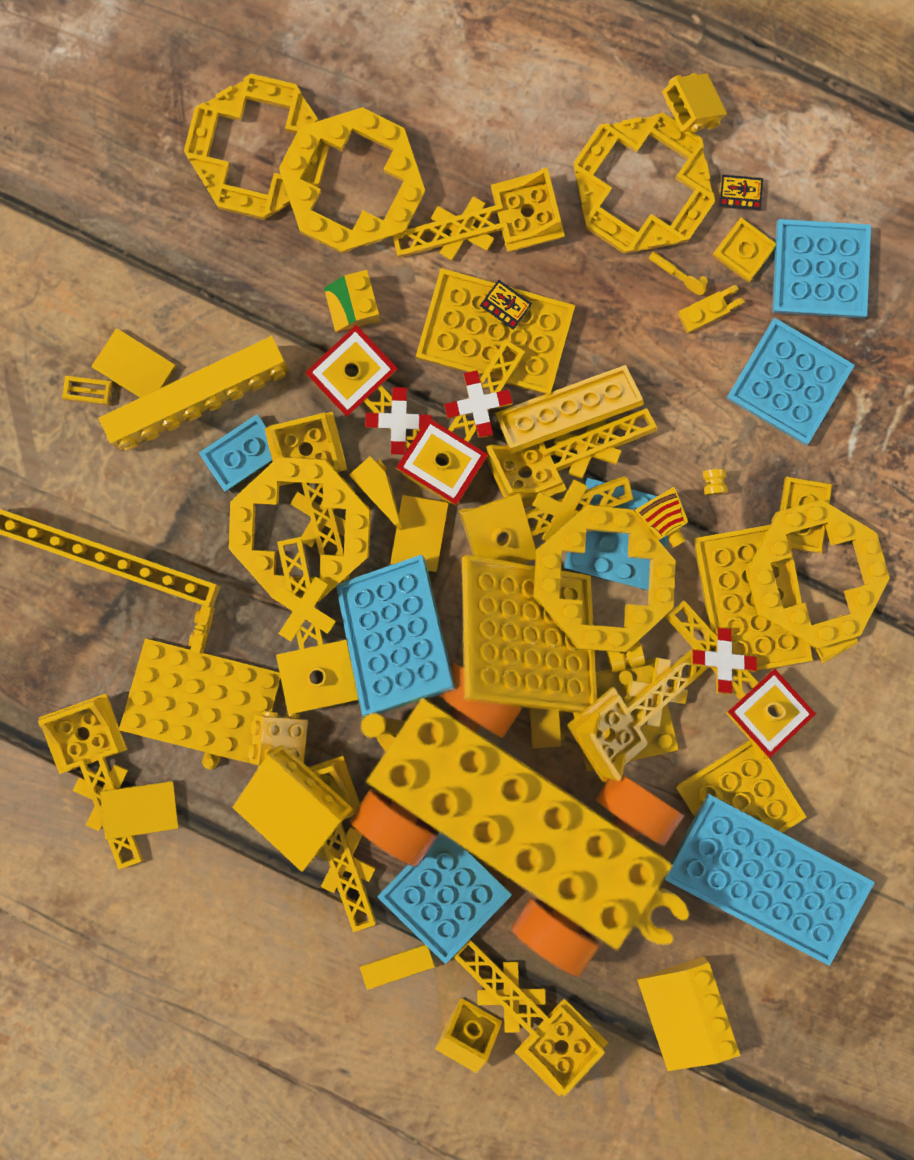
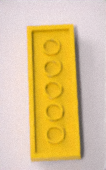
M624 365L551 392V394H545L495 413V416L512 454L640 407L644 403L628 368Z

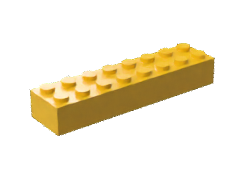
M270 336L111 411L98 419L110 444L121 451H130L138 447L137 443L145 439L146 441L159 437V433L164 430L172 431L181 426L180 423L185 420L193 421L198 419L204 411H214L221 408L223 402L242 398L244 392L251 389L252 391L259 390L265 386L264 383L272 379L277 381L284 378L290 370L275 340Z

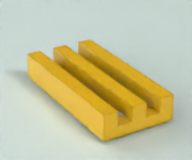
M65 376L62 399L110 406L113 382ZM70 382L105 386L106 388L105 390L74 387L70 386ZM71 391L103 395L104 399L69 395L68 393Z

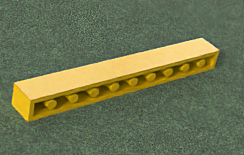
M0 509V535L200 605L214 607L221 588L220 585Z

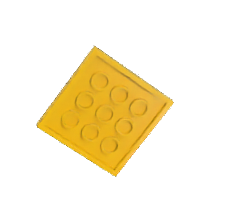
M656 658L645 660V665L631 668L628 665L625 670L612 673L611 669L597 671V699L613 687L626 705L636 697L627 695L629 681L652 683ZM668 703L662 709L659 727L645 725V723L639 727L648 745L630 761L679 750ZM637 708L630 712L634 720L637 718ZM572 712L574 719L581 714ZM609 728L604 732V739L610 734ZM581 748L586 771L595 770Z
M749 739L675 786L694 818L708 793L782 833L807 818L770 759L767 760L765 757L759 760Z

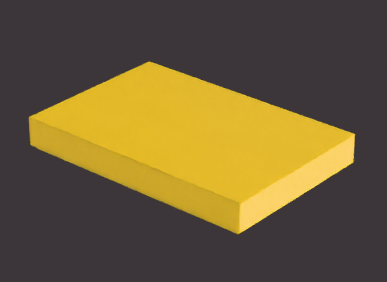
M116 328L91 367L141 398L164 387L177 366Z
M785 477L780 511L819 500H824L830 504L833 484ZM825 524L789 533L792 549L821 554L826 530Z
M402 495L399 512L402 528L400 530L396 529L391 565L422 554L425 557L428 571L437 572L449 503Z
M173 781L100 791L105 840L178 829Z

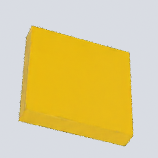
M740 217L712 256L749 283L776 248V243Z

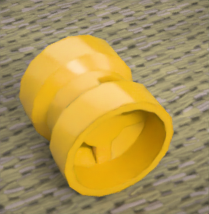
M712 469L702 472L703 479L706 482L704 495L728 493L724 480L727 477L726 469Z

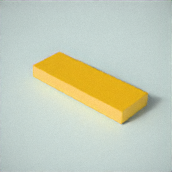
M425 944L360 965V970L366 989L369 990L434 968L435 964L430 949Z

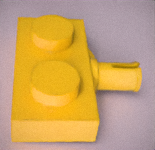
M201 606V610H197L194 623H197V625L194 626V632L191 633L188 643L191 646L190 652L204 653L215 608Z

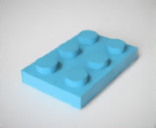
M258 414L199 452L224 492H228L273 462L264 429L266 426Z

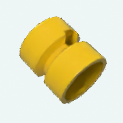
M640 640L627 652L605 651L612 673L623 671L628 665L631 668L645 665Z

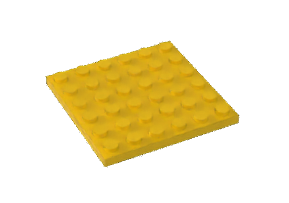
M472 555L462 557L465 700L582 713L597 700L595 650L577 649L563 630L561 631L550 618L549 613L544 607L539 605L533 598L535 566ZM561 571L559 599L582 600L581 625H593L591 576Z

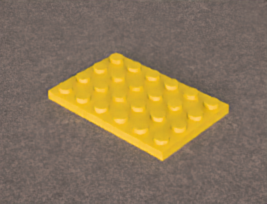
M441 268L416 353V359L462 372L478 370L479 376L482 377L506 339L525 351L506 384L541 394H551L575 305L512 288L533 303L519 325L513 330L479 306L496 283ZM506 348L502 354L504 363L514 361L517 354ZM501 369L491 371V380L500 381L503 379Z
M770 525L694 538L693 543L709 628L715 635L717 627L732 629V654L757 657V671L813 661L811 648L806 642L790 635L771 621L758 616L746 568L757 552L756 549ZM789 533L786 534L792 557L771 563L783 608L802 603Z
M145 638L119 730L250 763L248 750L250 745H252L253 737L251 734V724L254 721L255 715H263L264 711L273 712L281 682L280 673L205 653L190 652L189 649Z

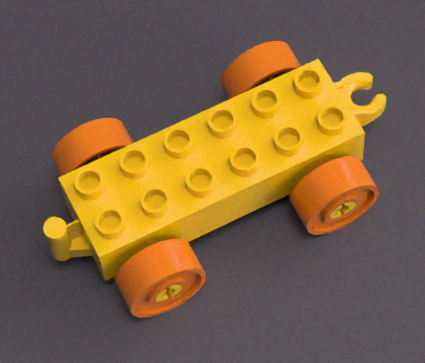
M455 662L451 667L456 689L438 695L454 707L450 714L429 699L422 698L407 721L385 717L382 713H371L363 719L361 723L363 733L369 738L376 737L386 752L367 780L369 784L382 793L370 789L351 817L350 823L375 845L395 858L411 866L418 867L438 837V833L430 826L432 825L540 898L531 897L511 929L519 939L536 953L565 972L577 977L581 976L600 946V943L589 932L618 950L633 926L637 927L651 942L656 944L672 943L673 936L667 929L659 928L652 924V911L658 906H666L680 920H686L689 913L685 903L675 893L665 888H659L672 865L662 855L638 839L643 833L665 847L684 818V815L622 774V778L619 781L609 778L595 799L615 814L613 820L609 821L477 732L480 726H483L503 738L522 710V707L465 700L464 668Z

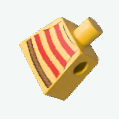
M674 487L634 510L658 540L667 536L673 548L686 541L679 528L687 524L688 520Z

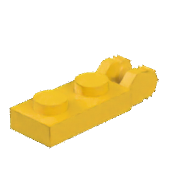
M737 285L731 286L722 292L719 291L678 311L677 315L687 334L729 314L731 310L745 303L744 298H738L728 305L724 300L725 297L733 295L739 290Z

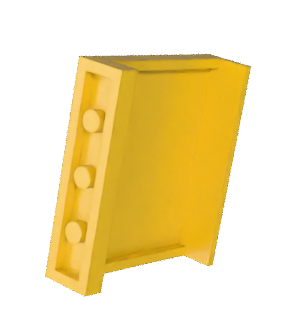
M282 744L266 756L232 807L301 872L316 859L315 856L326 841L353 810L351 806Z

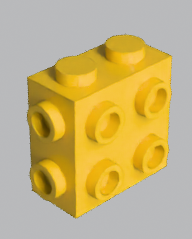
M693 73L683 77L677 75L669 80V85L662 91L681 132L692 131L695 133L705 128L708 130L714 129L720 125V120L727 115L708 73L698 75Z
M264 711L263 715H255L254 721L251 724L252 745H250L248 750L250 763L258 765L259 768L266 756L282 744L304 764L308 720L300 718L298 713L289 715L286 713L285 717H280L278 712Z

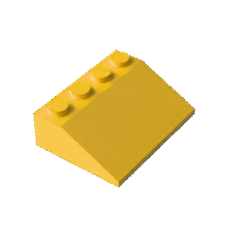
M704 956L637 978L667 1071L717 1064L740 1056L710 963Z

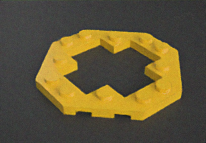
M249 74L243 78L242 82L233 87H227L217 93L215 98L205 104L202 102L195 107L184 153L220 210L265 220L291 204L281 174H273L268 195L225 185L230 163L209 157L219 116L242 121L248 99L290 109L285 126L286 132L296 134L300 127L317 122L318 119L296 84ZM321 141L302 180L320 187L330 145Z
M363 107L300 127L279 167L300 233L341 254L352 251L351 249L381 242L382 239L405 234L425 194V188L405 129ZM353 131L392 151L384 167V173L403 183L384 220L362 210L353 230H350L312 211L321 194V189L302 180L321 141L343 151Z
M665 113L654 114V116L646 118L637 117L622 120L620 123L600 124L573 163L585 228L623 254L688 242L715 202L714 193L710 185L708 164L704 156L702 138L692 131L681 132L676 124V120ZM650 135L687 159L675 179L694 192L671 226L650 214L639 232H637L601 208L612 187L594 175L617 141L637 153Z
M278 457L230 502L229 550L270 596H272L278 585L287 589L284 575L276 574L277 551L254 550L256 504H279V481L324 484L323 508L346 509L344 555L321 554L320 577L317 578L328 584L318 600L319 602L369 557L371 509L365 502L363 503L350 485L340 477L327 460ZM290 575V578L297 583L303 577ZM310 577L311 583L315 577ZM300 589L296 596L302 598L305 592Z
M824 500L776 512L771 520L772 523L768 531L763 535L756 549L757 552L746 568L758 616L771 621L779 626L780 629L794 637H798L812 648H821L861 636L890 579L877 533ZM825 524L831 546L852 540L865 585L844 591L849 614L811 625L805 603L783 608L771 563L792 557L786 534Z
M587 505L536 549L533 598L539 605L544 607L549 613L550 618L561 631L563 630L577 649L627 652L674 608L676 560L633 509ZM586 530L629 534L627 558L650 560L648 606L625 605L624 628L581 625L582 600L559 599L562 552L585 553Z

